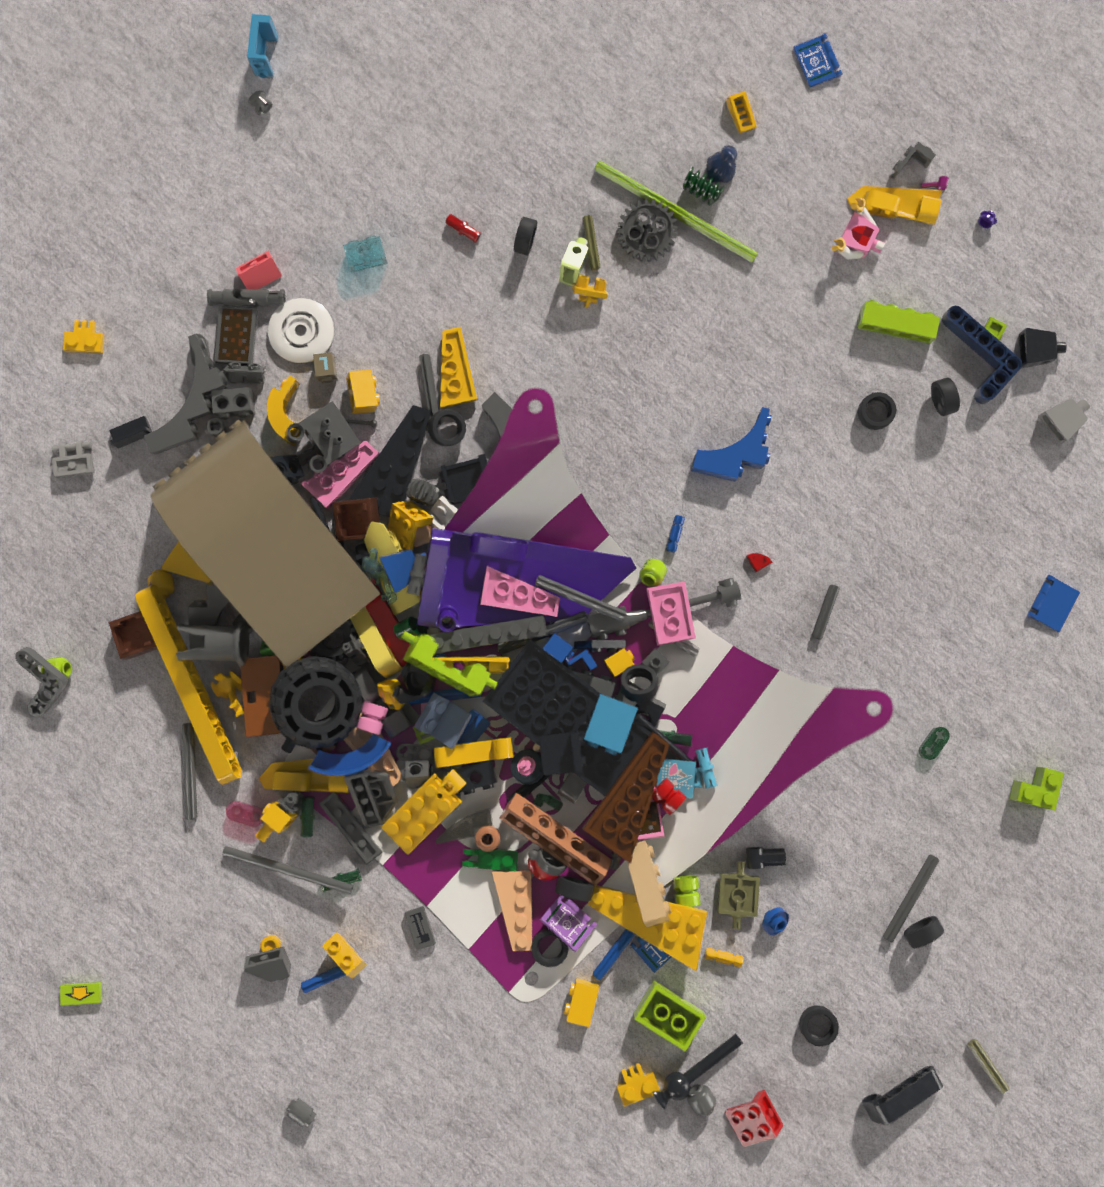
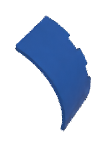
M373 734L362 747L350 753L331 754L319 750L308 769L333 776L353 774L374 764L383 756L391 743Z

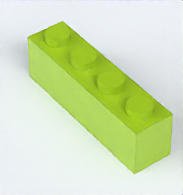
M869 300L861 307L857 328L931 344L936 339L940 317L935 316L931 312L919 313L912 308L901 309L893 304L882 305L878 301Z

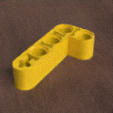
M511 737L458 744L453 749L448 746L433 748L436 768L514 757Z

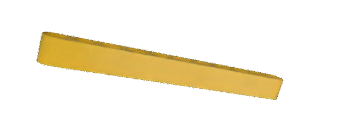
M153 584L135 594L136 602L216 779L220 784L225 785L242 776V769L193 660L179 661L177 659L176 653L187 651L188 649L180 632L177 631L178 627L161 590H157L158 586Z

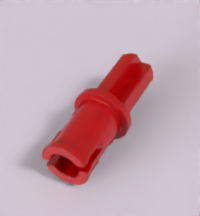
M453 214L447 216L445 223L458 231L459 235H464L474 243L479 240L481 232L469 226L467 221L463 222Z

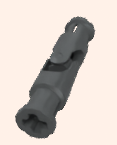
M208 289L207 302L209 306L214 304H224L225 306H269L270 304H280L284 306L286 294L284 289L280 291H269L268 289H224L223 291H213Z

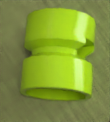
M693 875L674 877V890L677 891L675 894V904L687 907L701 905L700 893L697 892L699 877Z

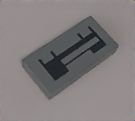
M424 906L406 911L405 916L416 949L420 950L435 945L436 940Z

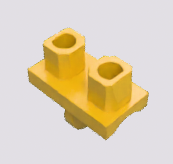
M579 274L576 283L572 284L573 293L580 294L578 300L584 301V307L589 308L590 303L597 304V298L607 300L608 293L606 291L605 279L596 278L593 287L588 286V276Z

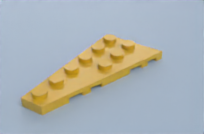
M594 885L591 901H588L590 907L697 971L708 911L668 902L671 909V914H668L670 921L646 927L636 894Z

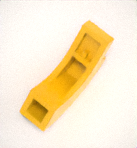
M290 375L288 379H284L281 383L280 391L274 387L270 391L267 400V415L275 432L283 440L295 446L296 443L288 441L285 436L286 429L294 423L287 416V404L300 383ZM296 428L290 429V434L293 437H299L300 433Z

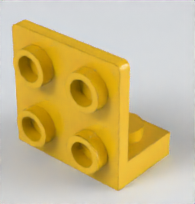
M411 500L392 503L387 531L393 532L403 551L413 550L417 527L431 525L434 517Z

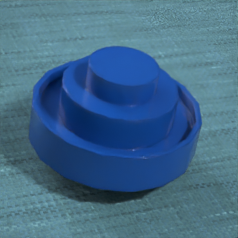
M781 907L767 911L764 915L762 928L769 935L779 934L786 928L789 914Z

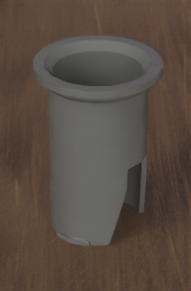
M245 621L239 622L237 626L179 624L177 631L205 637V648L178 652L176 656L179 661H236L239 666L246 664L250 642L249 628Z

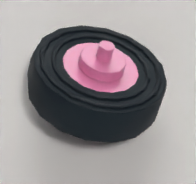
M525 749L519 751L514 756L511 762V772L517 781L522 784L531 785L543 777L540 753Z

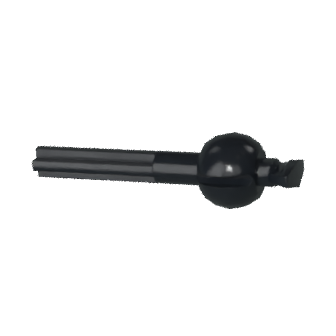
M734 1034L685 1073L673 1072L669 1074L664 1081L665 1088L662 1091L652 1092L661 1107L665 1110L671 1098L675 1101L685 1099L690 1093V1084L743 1044L738 1035Z

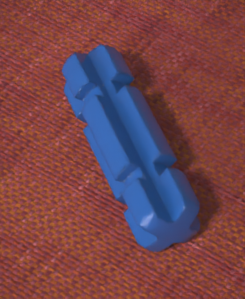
M676 515L674 517V525L671 528L669 542L666 550L675 553L677 550V543L682 532L681 526H683L685 520L683 516Z

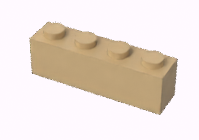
M646 840L638 842L632 855L631 864L627 863L644 924L646 927L670 921L668 914H671L669 903L664 902L663 895L666 892L663 883H659L657 877L660 876L658 865L653 863L652 858L655 857L652 845L649 846Z

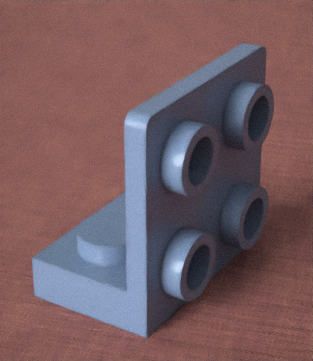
M433 693L414 727L453 749L472 715L450 700Z

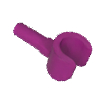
M940 176L938 182L921 183V188L937 187L938 190H945L949 177Z

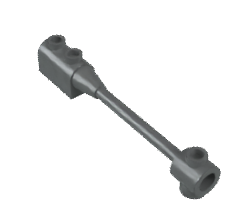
M733 578L718 581L717 592L688 599L689 605L691 607L718 599L721 604H726V607L738 605L737 600H741L739 585ZM625 606L616 607L626 612ZM649 609L626 612L623 622L599 612L589 614L587 617L592 638L596 637L597 640H604L608 638L607 634L615 632L616 636L626 634V629L652 616Z

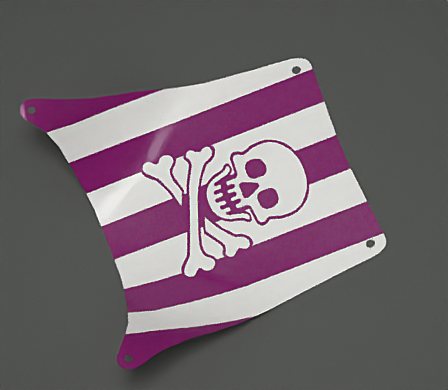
M540 388L526 390L516 400L498 445L475 487L444 530L473 534L474 532L487 533L628 557L594 514L568 469L560 444L554 402L551 395ZM533 400H538L542 404V409L538 413H532L529 410V404ZM635 564L637 569L616 586L602 602L614 607L625 606L626 612L649 610L650 606L646 589L652 587L646 586L639 577L641 569ZM422 578V583H421V587H420L421 590H422V587H423L424 578ZM420 602L396 614L395 616L398 621L401 622L410 616L418 619ZM591 610L587 615L597 613V611ZM692 614L696 639L688 641L700 648L696 656H692L674 643L657 646L654 629L649 627L652 617L626 629V634L616 636L615 632L607 634L608 638L604 640H626L625 650L631 651L635 658L633 661L635 665L641 664L655 648L669 661L657 675L658 689L654 698L667 705L655 727L690 759L696 762L695 768L700 767L695 751L707 748L711 765L713 764L714 766L713 773L718 785L705 789L701 773L702 787L694 788L693 799L686 798L671 815L661 808L662 804L659 803L664 837L646 840L649 846L652 845L655 857L652 859L653 863L659 867L660 876H657L659 883H663L665 886L674 877H677L708 852L734 835L804 774L852 743L882 729L890 722L893 715L894 706L891 698L880 690L830 687L801 680L731 645L710 631ZM445 618L442 620L446 624L452 622L450 618ZM588 621L556 633L573 647L572 652L574 654L570 660L586 650L574 649V641L597 640L596 637L592 638ZM485 625L455 627L453 631ZM429 627L427 630L428 635L443 633L440 628ZM553 635L534 643L543 649ZM498 644L444 653V655L447 657L508 656L510 662H508L509 667L525 646L505 654L499 652ZM587 649L597 667L589 671L581 658L569 666L575 667V672L582 673V670L593 672V677L600 678L603 675L612 678L611 682H614L615 686L611 698L615 699L621 689L622 673L614 678L605 665L604 660L617 652H607V649H602V652H590V649ZM461 663L453 664L454 668L460 671L463 669ZM403 669L387 678L397 679L402 687L408 691L404 683V677L401 676ZM490 674L489 678L498 682L503 674ZM435 677L436 682L433 691L456 689ZM635 677L629 680L643 690L651 685V682L643 677ZM484 686L482 697L451 700V702L468 713L475 709L491 723L477 742L511 737L513 756L525 749L533 750L534 741L482 702L491 691V687ZM334 695L314 721L321 720L331 713L335 704ZM871 702L879 703L881 706L879 714L872 716L868 713L867 707ZM421 704L411 705L420 716ZM641 713L645 719L650 720V716L647 713ZM415 724L391 739L383 727L381 730L384 740L391 743L389 750L401 773L405 769L406 761L398 758L396 750L403 743L419 744L413 729ZM425 734L421 737L422 739H425L430 737L431 735ZM436 738L421 744L435 747L446 746ZM340 740L330 753L346 754L353 752V750L344 740ZM296 745L293 751L286 757L285 762L314 759L316 754L311 749ZM407 746L400 750V753L404 755L403 757L413 754V759H416L417 747H414V751H409ZM422 749L419 756L421 759L427 760L430 757V752L428 749ZM514 757L494 759L492 762L497 778L494 788L483 790L482 787L475 789L474 793L464 795V792H460L462 805H458L459 809L453 810L409 855L381 828L382 825L366 828L365 830L383 851L375 859L418 897L512 996L521 1002H531L545 995L620 924L590 907L588 901L571 899L591 918L587 922L588 926L593 922L597 923L596 927L576 952L569 947L567 957L563 963L556 967H545L535 960L532 951L512 950L492 871L506 870L478 869V867L462 866L463 861L466 860L478 862L479 855L463 854V849H479L475 842V836L479 828L484 825H493L499 830L501 839L496 849L518 851L517 870H530L528 867V853L532 849L538 851L541 848L499 819L507 805V798L524 784L517 781L512 775L511 762ZM479 762L453 765L451 770ZM430 764L431 776L433 773L434 764ZM442 770L436 773L441 780L447 775ZM477 772L472 773L471 781L479 783L481 775ZM569 773L551 775L525 798L612 859L613 851L583 830L585 823L604 799V796L588 783L574 804L557 794ZM399 781L393 787L398 802L386 819L388 820L419 788L408 789L406 781ZM300 791L303 794V801L335 825L319 805L320 802L333 792ZM336 792L364 827L351 793ZM625 859L619 861L620 866L618 870L609 868L605 877L597 884L598 886L636 894L628 863ZM568 866L566 867V870L561 875H559L574 877L589 882L588 880L580 876L578 873L570 869ZM531 873L532 941L538 931L548 928L540 919L559 896L555 892L558 877L554 880L542 881ZM564 897L561 901L565 903L568 898ZM550 935L541 939L538 948L543 957L552 959L560 954L562 946L558 938ZM529 972H536L538 974V981L535 985L529 986L525 982V977Z

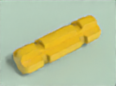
M707 948L705 951V959L713 961L715 959V962L727 965L733 964V966L739 968L742 967L743 956L735 954L733 956V953L721 950L716 952L712 948Z

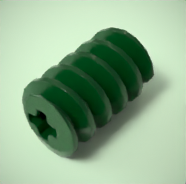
M693 166L684 180L683 189L686 190L690 187V194L696 191L695 197L699 198L702 195V201L705 202L709 199L708 205L711 206L719 199L725 186L718 189L719 182L712 185L713 178L706 181V174L699 177L700 170L693 173Z

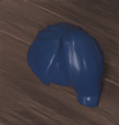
M724 146L721 152H717L707 159L706 177L708 180L713 178L712 183H728L734 177L737 160V150L734 146Z

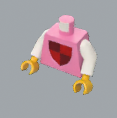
M856 198L857 203L851 204V209L857 210V213L854 212L842 237L834 240L837 245L832 246V251H838L847 260L865 258L870 249L880 254L885 245L884 242L875 239L879 228L865 208L866 202L863 198Z

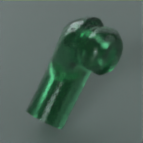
M539 793L533 800V803L538 807H542L544 803L557 811H560L563 807V802L552 795Z

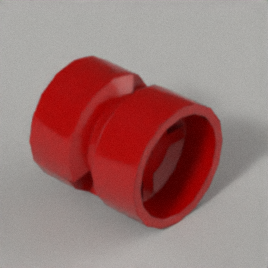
M665 778L654 789L652 799L657 804L661 803V808L671 815L684 802L686 796L679 789L675 790L674 784Z

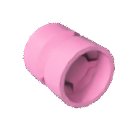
M364 701L362 707L363 715L359 717L356 728L380 735L383 726L381 720L385 719L388 708Z

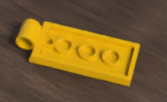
M454 769L442 780L434 773L381 828L409 855L462 802L455 794L466 782Z

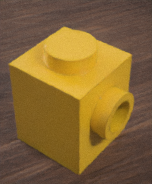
M623 648L604 660V663L615 678L624 672L626 668L635 665L633 662L635 658L630 650L626 651Z

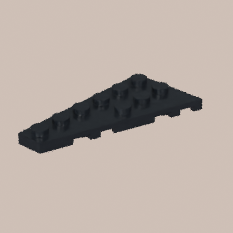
M414 405L410 408L349 500L376 497L378 514L390 517L392 503L407 501V487L415 473L432 413L431 410Z

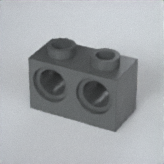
M249 387L211 391L213 414L219 417V419H230L231 416L237 415L240 418H246L250 414H255L254 392ZM247 400L244 407H239L240 401ZM224 401H228L227 407L221 409V403Z

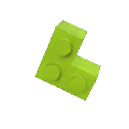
M1036 767L1033 784L1013 780L1009 799L1056 811L1064 773L1049 768Z

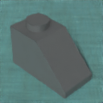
M283 946L246 956L244 970L249 974L273 982L290 977L291 963Z

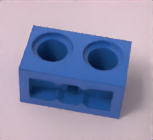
M555 633L543 648L560 663H563V661L568 662L574 654L572 652L573 647Z

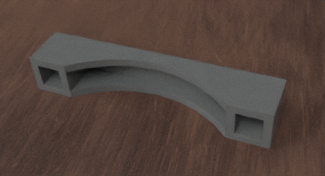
M538 616L431 634L429 636L435 639L434 642L439 644L434 655L475 647L546 637L548 634L545 617Z

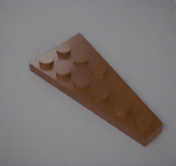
M654 732L650 734L583 826V830L630 864L652 800L654 788L657 785L660 769L663 766L670 745Z

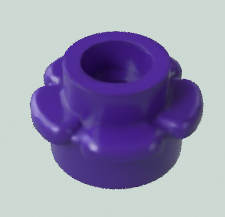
M982 211L980 213L981 216L978 219V223L981 227L989 229L997 223L994 212Z

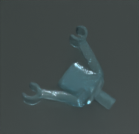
M371 548L370 555L362 558V564L359 568L373 585H378L380 578H382L386 593L381 596V600H388L387 604L390 605L397 600V596L391 590L385 570L381 563L377 561L378 550Z

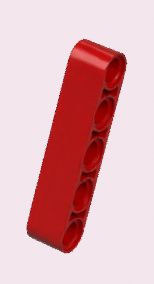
M369 577L368 579L380 591V595L365 607L395 659L403 668L408 663L403 660V657L411 643L400 640L395 635L394 626L399 621L393 614L390 605L375 580Z

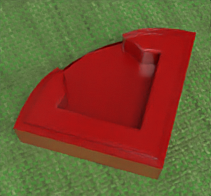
M751 553L746 556L755 572L773 563L769 557L763 554Z

